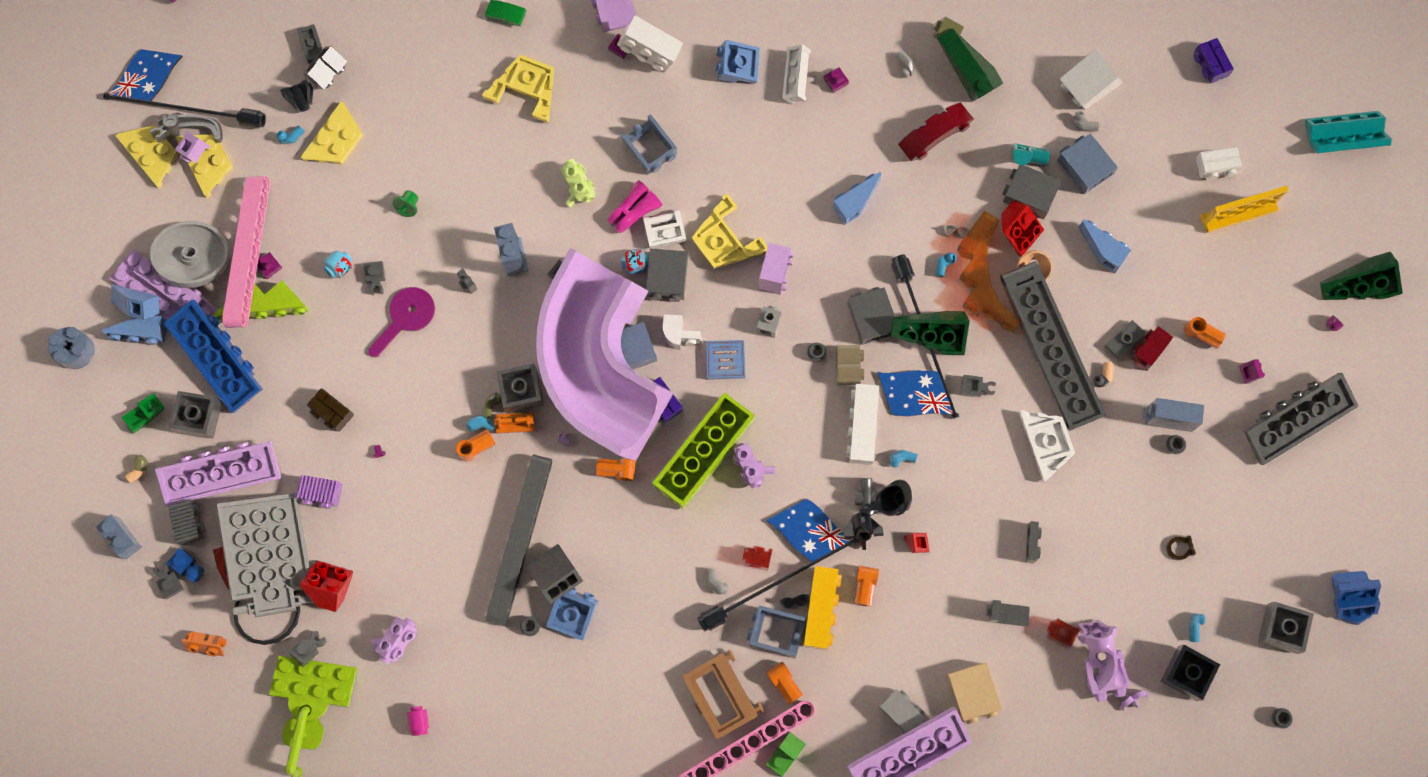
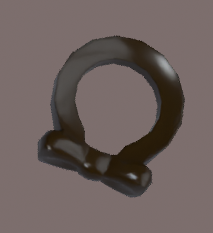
M1191 536L1172 538L1167 544L1168 555L1175 560H1183L1189 555H1196ZM1175 541H1181L1188 544L1189 550L1184 555L1177 556L1172 552L1171 546Z

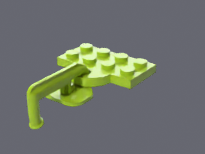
M278 656L269 695L288 699V707L293 715L291 719L285 722L282 732L283 743L291 747L285 769L286 773L291 777L302 776V769L297 766L301 749L314 750L321 745L324 727L319 719L326 713L329 705L349 708L358 670L356 667L310 661L303 667L294 658Z

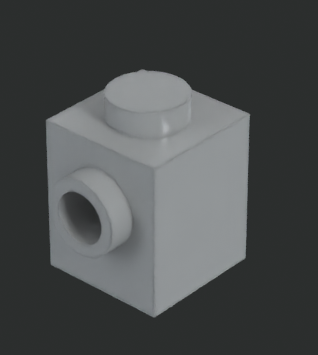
M763 306L756 332L775 338L782 312L773 306H768V308Z

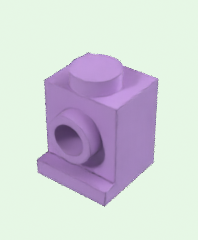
M187 131L175 150L182 154L180 158L190 163L193 161L197 163L206 148L209 149L210 145Z

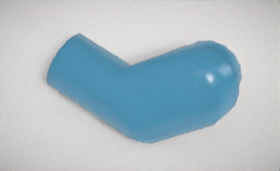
M297 126L291 133H285L282 130L278 131L276 138L282 144L295 143L305 131L300 126Z
M946 253L937 260L936 277H945L946 268L957 261L955 253Z
M481 415L469 419L466 425L469 431H475L483 427L492 432L495 427L494 422Z
M899 450L890 456L889 464L896 468L904 460L915 463L918 454Z
M1195 613L1192 615L1189 625L1190 642L1200 641L1199 624H1205L1206 618L1204 614Z

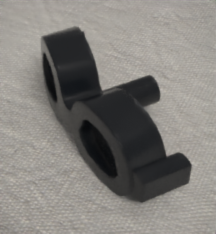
M801 594L793 598H783L780 600V605L786 609L792 608L794 603L798 606H804L809 599V594Z

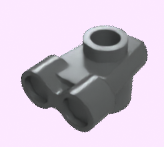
M861 478L862 490H855V506L863 507L865 504L875 502V492H871L872 478Z

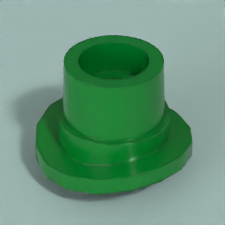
M406 190L401 197L394 198L393 207L400 215L412 217L417 213L415 205L419 198L414 192Z

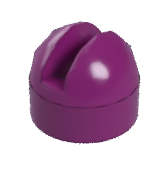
M1332 315L1327 320L1326 327L1333 326L1330 331H1338L1344 324Z

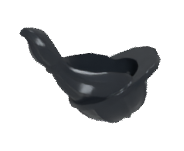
M902 479L893 481L878 493L874 503L865 504L859 512L868 516L876 513H882L887 516H900L904 514L905 511L909 510L913 500L910 485Z

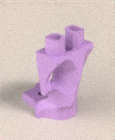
M1095 620L1091 623H1077L1081 633L1077 635L1078 640L1082 644H1087L1089 648V659L1084 660L1087 688L1094 695L1097 702L1105 701L1107 699L1106 692L1111 690L1115 697L1125 696L1126 687L1130 686L1125 670L1121 650H1115L1114 646L1117 627L1107 626L1100 620ZM1098 654H1106V659L1102 661L1099 660ZM1098 668V673L1094 675L1093 670Z

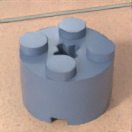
M75 327L61 328L48 338L50 356L56 362L70 369L85 367L89 364L92 354L94 355L95 353L92 339Z

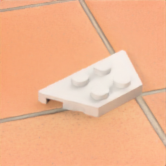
M1021 410L1019 415L1041 479L1043 482H1046L1075 454L1063 417Z

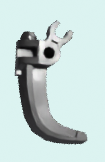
M178 112L173 113V115L163 114V117L158 119L161 127L150 130L151 136L155 137L157 142H162L166 137L173 139L180 135L181 128L191 127L209 129L217 143H221L223 139L221 125L216 119L206 116L184 115Z

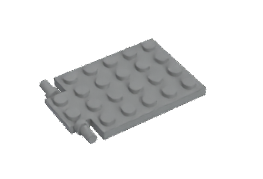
M297 493L219 503L216 505L231 602L252 599V602L244 606L233 607V615L248 613V615L254 614L256 618L296 611V607L301 606V604L313 602L308 595H294V592L303 590L300 587V583L310 570L298 499L296 498Z

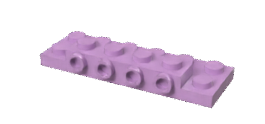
M134 249L109 278L119 286L158 295L159 315L166 320L191 299L196 300L206 315L211 316L218 311V309L202 298L204 294L194 288L192 291L189 288L174 286L162 280L154 271L151 259L148 260Z
M272 441L255 445L243 442L237 444V448L234 449L226 446L217 449L218 452L213 454L210 451L199 453V457L196 458L188 455L179 458L180 462L156 468L155 471L165 506L282 478Z
M951 707L847 765L852 777H914L915 774L931 768L933 764L947 759L951 754L971 744L972 741L957 710Z

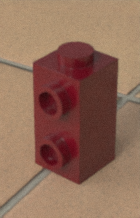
M1159 326L1154 331L1150 329L1144 336V339H1146L1144 344L1139 343L1134 349L1133 353L1135 355L1131 360L1134 361L1138 368L1147 371L1174 337Z

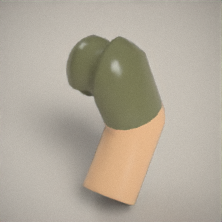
M137 455L134 458V470L125 476L130 483L146 473L147 459L143 455Z

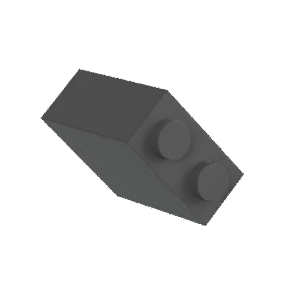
M1019 165L1017 169L1013 168L1009 177L1012 182L1010 185L1006 184L1002 193L1005 196L1003 202L1010 204L1012 201L1027 204L1035 216L1045 219L1061 180L1025 165Z
M650 248L646 290H648L647 297H650L651 300H661V298L672 302H679L685 299L688 251Z
M874 287L868 290L867 293L861 294V292L851 295V298H848L847 304L862 345L891 336L892 322L895 315L885 287L880 289L879 287Z
M559 544L526 565V568L550 604L583 582V579Z

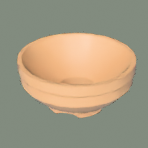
M1032 250L1023 254L1018 261L1017 268L1028 264L1030 260H1037L1046 281L1052 272L1050 258L1038 250Z

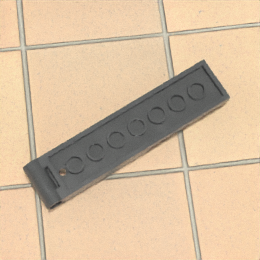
M1034 261L1000 275L1001 283L1005 288L1004 291L1036 362H1039L1068 430H1074L1105 417L1106 414L1039 264Z

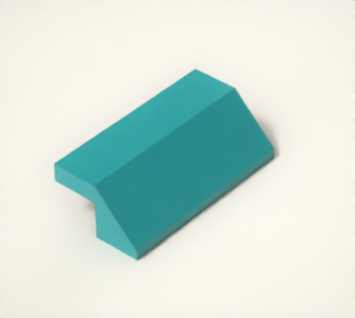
M1379 111L1305 119L1310 147L1317 154L1390 146L1392 138L1384 132L1386 117Z

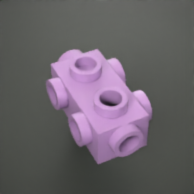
M741 442L732 447L735 454L732 456L736 466L740 465L743 471L740 473L744 484H749L751 489L762 485L761 482L764 481L763 474H775V466L763 467L761 461H756L748 443L743 444Z
M396 617L382 639L373 638L371 645L376 646L374 650L380 654L379 659L389 664L390 661L395 663L398 658H401L408 643L416 637L418 630L414 627L416 623L407 617L405 620Z

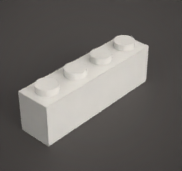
M856 384L855 389H851L850 401H854V405L849 411V419L852 420V427H848L847 438H851L850 446L847 445L846 457H849V463L872 465L874 462L879 386Z

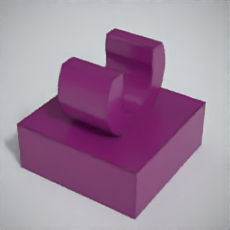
M617 34L608 46V50L624 59L628 53L621 50L620 46L617 45L622 36Z
M840 67L824 75V80L833 93L849 84V80Z
M270 252L258 260L257 267L267 279L282 269V266Z
M1259 359L1251 360L1239 366L1245 384H1250L1264 378L1265 373L1262 371V364L1259 362Z

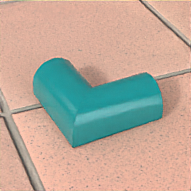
M1016 143L1012 144L1011 152L1017 164L1026 165L1030 162L1047 166L1050 158V151L1048 149Z

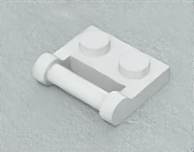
M679 209L674 210L673 213L643 217L651 249L686 241ZM676 220V223L651 228L653 224Z

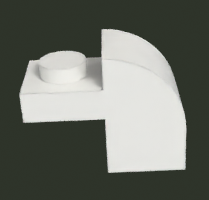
M664 314L663 333L666 342L671 347L681 350L682 343L688 346H695L701 343V331L683 330L682 315Z

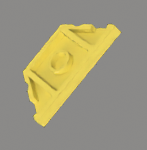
M341 101L303 153L301 156L303 161L314 160L319 161V163L332 162L333 164H343L357 145L363 134L344 102Z
M155 125L115 135L155 185L160 188L165 174L169 173L172 163L175 162L178 156V152L165 138L162 142H157L156 138L151 136L150 130L156 128Z
M213 134L194 135L210 145L209 149L206 148L197 163L193 161L188 163L204 195L208 198L211 195V190L216 184L219 185L223 177L229 173L233 166L221 143L216 142ZM184 136L175 137L178 144Z

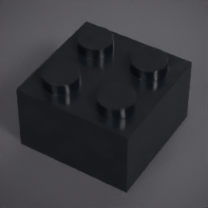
M1183 644L1177 646L1160 682L1195 701H1202L1221 664Z

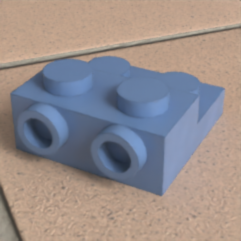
M725 40L717 48V56L720 57V60L716 65L715 73L718 74V79L733 83L739 80L755 84L758 79L760 48Z
M574 587L554 602L546 627L583 641L590 621L593 619L598 600L591 593L585 592L580 594L576 592L577 589Z

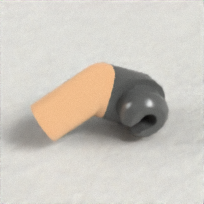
M1105 362L1103 364V373L1095 376L1093 379L1096 387H1104L1112 381L1113 363Z

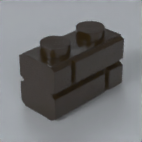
M320 388L307 404L311 409L309 413L316 419L320 417L324 419L325 422L323 424L331 431L335 428L340 432L354 416L352 411L323 388Z

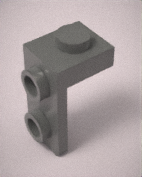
M992 600L990 604H987L986 616H988V622L1025 627L1029 624L1030 608L1028 606L1004 604L1000 600Z

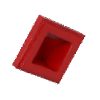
M927 533L904 535V540L912 553L930 552Z

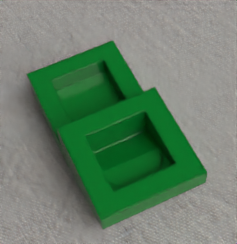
M490 0L485 16L487 19L501 20L506 25L521 26L527 10L511 3Z
M154 393L138 402V407L121 417L133 434L150 423L165 409Z

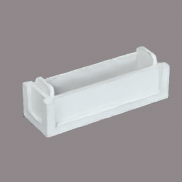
M803 44L787 48L782 99L790 104H793L795 101H806L805 88L808 57L811 50Z

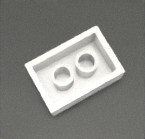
M634 16L626 26L617 45L624 52L635 55L638 60L653 65L652 67L657 71L665 72L674 63L683 43L641 18Z

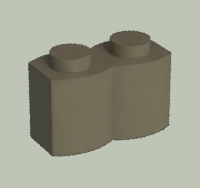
M837 345V385L860 384L861 380H864V369H861L860 362H864V350H860V345Z

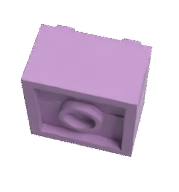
M772 243L768 244L759 277V290L781 295L782 290H786V286H783V284L787 282L785 277L788 265L792 266L793 261H790V258L794 256L791 253V248Z

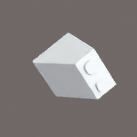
M1096 49L1060 78L1063 82L1060 86L1067 94L1069 92L1072 93L1074 96L1072 100L1078 108L1082 106L1084 109L1122 84V81Z

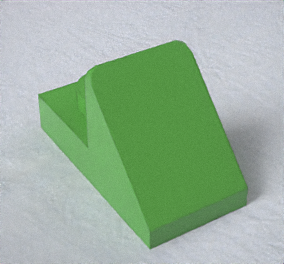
M790 732L766 765L782 777L806 744Z

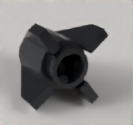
M303 80L299 84L280 90L283 98L295 110L304 112L311 109L310 105L313 104V87L311 82L308 83L307 80Z
M862 513L855 514L843 531L844 539H853L855 536L858 541H861L862 550H866V541L871 539L872 534L874 537L884 536L883 527L870 516Z

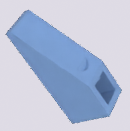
M881 172L870 174L863 183H857L850 188L849 192L841 193L835 197L833 209L845 225L862 214L881 179Z
M1083 219L1079 229L1098 262L1116 273L1131 252V249H1129L1126 243L1114 239L1109 232L1097 228L1096 224L1092 221Z
M114 284L111 285L112 303L128 316L145 320L159 314L158 295Z
M152 316L145 320L133 318L102 330V333L108 336L109 340L113 341L127 339L128 342L132 343L145 341L147 344L157 345V343L165 342L167 328L163 323L167 320L162 316Z

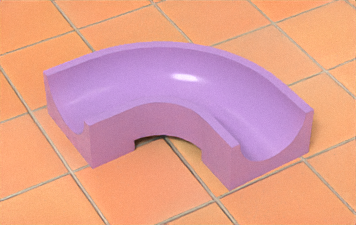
M570 248L545 295L538 319L536 349L542 381L557 410L575 429L615 454L636 461L673 395V392L635 372L627 364L621 349V336L625 323L631 324L648 290Z

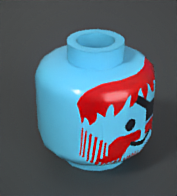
M643 249L627 250L625 257L621 258L622 267L627 269L628 274L644 273L649 266L647 252L644 253Z
M334 251L324 260L325 266L323 268L331 278H341L352 269L350 263L352 259L346 252Z

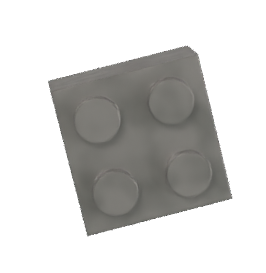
M534 363L496 371L503 408L506 413L544 405L538 372Z
M178 391L169 429L180 434L213 439L222 401L214 396Z
M1275 601L1268 603L1258 642L1295 654L1304 653L1314 613Z

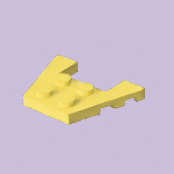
M520 54L505 70V73L499 79H496L488 90L484 91L482 96L484 99L498 104L505 88L537 99L539 101L532 116L535 119L548 123L554 67Z
M728 194L723 196L718 206L713 209L711 215L692 237V241L713 269L766 254L768 248L761 237L743 247L722 218L737 209L736 204Z

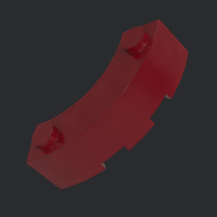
M961 102L947 107L946 111L940 114L936 113L925 121L926 125L919 127L917 130H912L898 143L910 161L924 159L928 155L927 152L953 134L965 132L970 127V123L974 118Z

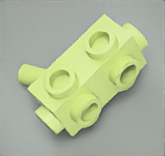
M574 159L568 160L564 163L565 166L560 168L570 186L568 191L571 193V196L566 201V204L572 207L576 200L585 203L592 201L596 195L594 192L595 187L591 180L586 178L584 167L582 164L576 163Z

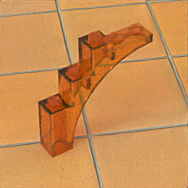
M984 210L957 249L962 258L971 260L959 279L962 280L965 286L974 288L964 301L962 307L971 316L975 315L978 317L983 312L986 318L998 322L1002 329L1014 333L1021 322L1010 314L999 301L988 274L987 257L989 244L1000 220Z

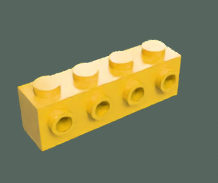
M814 567L803 647L827 650L828 646H832L834 634H830L831 626H835L836 614H833V608L838 606L839 595L835 594L836 586L840 587L842 575H838L839 569Z

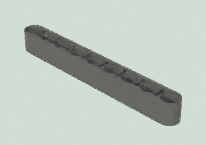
M535 454L531 457L486 615V622L504 627L507 625L553 461L551 458Z

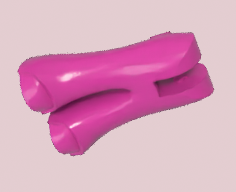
M638 180L625 200L610 214L607 221L611 225L617 223L615 229L622 233L642 216L661 208L663 204L652 191H649L643 182Z

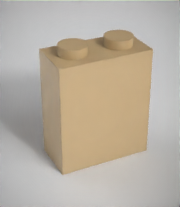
M987 662L946 675L962 722L966 721L967 724L979 721V716L985 715L987 719L997 716V711L1002 710Z

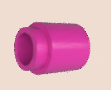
M422 706L411 707V712H407L409 732L412 733V736L428 734L429 721L427 709L423 710Z

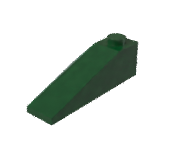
M953 28L936 37L972 102L1003 84L995 67Z
M1391 251L1372 256L1320 282L1323 300H1347L1348 298L1366 300V298L1376 297V299H1386L1403 294L1399 262Z
M940 311L893 317L891 336L910 343H917L927 349L937 350L944 355H965L970 320L965 311Z

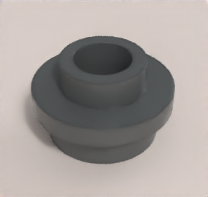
M817 342L812 343L807 350L808 357L816 362L823 360L826 356L825 346ZM814 350H819V351H820V354H819V355H815V354L813 353V351H814Z
M1172 435L1166 441V448L1172 454H1180L1185 450L1186 442L1183 437ZM1173 442L1178 443V448L1173 447Z
M533 616L525 617L520 623L521 632L526 636L536 635L540 630L538 619ZM529 623L534 624V628L532 630L527 629V625Z
M1285 708L1274 710L1271 716L1273 724L1278 728H1288L1292 724V714ZM1279 715H1283V717H1284V721H1283V722H1280V721H1279V719H1278Z

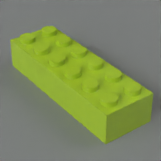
M724 392L652 482L653 487L681 509L685 510L733 449L732 447L737 444L755 421V415Z

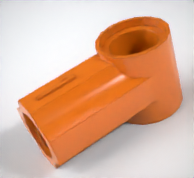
M1202 317L1193 318L1184 327V332L1188 337H1196L1215 349L1219 348L1225 338V333L1207 324L1206 320ZM1193 324H1196L1198 326L1199 331H1196L1193 328Z
M487 429L468 440L460 441L456 446V451L461 460L468 462L479 453L496 444ZM465 447L471 448L468 454H462V449Z
M625 458L619 460L598 459L596 475L615 477L623 481H633L636 461Z
M859 565L854 604L871 607L879 569Z
M783 661L766 672L788 705L803 696Z

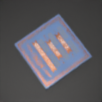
M744 340L706 341L707 380L745 379Z

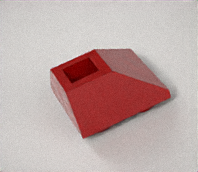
M1012 201L1001 214L1002 232L1018 256L1021 257L1044 231V228L1027 204Z
M316 560L301 581L300 587L317 607L337 612L345 599L353 571Z

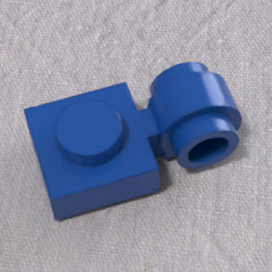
M181 548L167 562L170 567L180 575H185L193 583L199 581L204 576L205 570L198 564L192 566L196 560Z

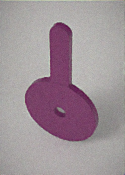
M409 287L399 291L393 297L390 304V316L393 322L369 348L370 356L378 357L401 330L418 331L430 324L435 314V303L428 292L421 288ZM411 306L416 307L414 312L409 311Z

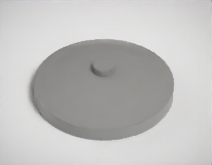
M185 221L165 228L156 236L151 245L150 259L154 271L162 280L174 286L192 288L206 285L223 273L229 261V249L225 237L215 227L203 222Z

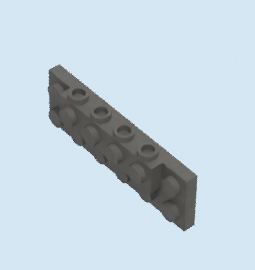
M1337 373L1324 382L1312 381L1308 383L1306 390L1292 393V398L1288 401H1279L1275 404L1276 408L1272 411L1266 410L1259 414L1260 418L1255 420L1256 424L1243 431L1260 465L1269 463L1359 407L1343 373Z

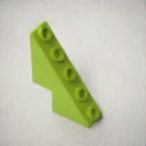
M283 280L266 294L254 283L249 318L266 319L267 316L273 315L275 317H285L286 314L304 315L305 312L309 311ZM224 306L213 314L220 323H223Z

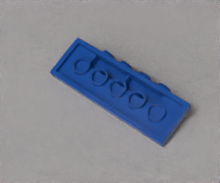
M191 299L163 323L231 413L238 411L263 390L253 377L255 375L252 371L254 369L253 365L248 360L244 361L241 357V349L236 345L233 346L229 341L231 339L230 335L218 327L220 324L219 320L213 315H206L196 300Z

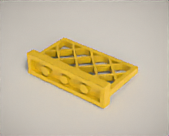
M1287 185L1217 206L1212 211L1202 214L1200 218L1206 233L1276 213L1279 210L1277 203L1289 191Z

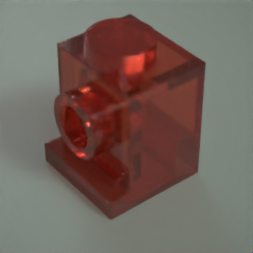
M753 546V548L749 549L745 548L742 560H746L745 566L768 571L773 549L769 548L768 552H765V548Z
M1057 618L1049 622L1046 628L1048 632L1046 637L1068 649L1072 646L1080 629ZM1060 628L1065 630V635L1059 633Z

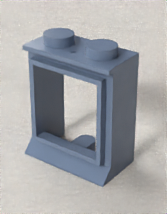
M651 114L648 115V121L642 126L636 124L633 127V132L628 136L624 133L621 134V142L629 149L647 175L651 172H657L662 167V164L665 162L669 163L676 158L677 147ZM650 130H653L669 151L648 164L632 143Z
M513 223L494 227L502 264L507 275L512 276L528 272L521 237L517 236Z
M759 605L758 610L754 609L752 621L755 622L754 627L748 631L747 640L750 641L749 645L796 658L806 617ZM765 614L796 622L789 650L758 642Z

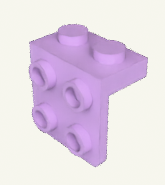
M591 0L593 9L597 8L598 14H595L598 25L602 26L603 33L625 28L632 18L636 16L632 0Z

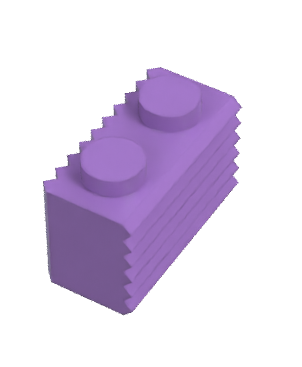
M301 475L296 498L301 500L300 503L312 506V503H319V507L331 509V506H338L343 484L339 481Z

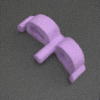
M1139 691L1124 699L1120 703L1122 711L1132 702L1136 708L1140 705L1136 699L1143 696L1149 697L1147 692Z

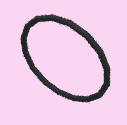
M235 601L234 607H238L240 601ZM300 606L296 607L294 623L285 634L277 639L268 641L253 639L247 635L238 622V615H234V623L240 634L250 642L268 645L278 643L290 635L298 623L301 610Z

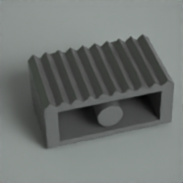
M190 499L168 506L173 534L177 544L185 545L204 539L205 526L203 522H200L201 508L198 503Z

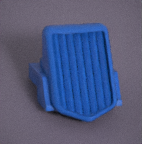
M1365 571L1338 573L1332 576L1333 602L1337 619L1359 625L1372 615L1378 614L1381 604L1378 598L1381 589L1379 579L1370 580Z

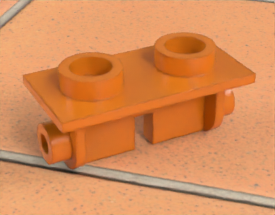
M534 412L496 414L494 419L496 434L535 431Z
M194 631L187 633L185 639L181 640L185 650L188 652L206 653L212 657L217 655L224 656L222 647H225L227 640L222 636L210 634L207 641H205L206 634Z

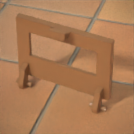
M731 650L727 651L729 655L726 657L724 653H721L682 676L696 701L695 706L700 715L703 714L716 740L758 717V711L761 714L765 713L760 702L756 703L757 708L754 709L728 660L731 659L732 662L736 660ZM711 671H714L738 715L721 726L696 682L698 678Z

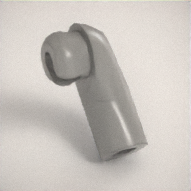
M902 50L898 52L897 58L904 64L905 68L901 70V74L904 78H907L914 73L913 60Z
M1082 111L1075 113L1073 121L1082 131L1099 130V122H1088Z
M707 569L708 587L718 595L726 594L728 592V585L717 579L716 569Z

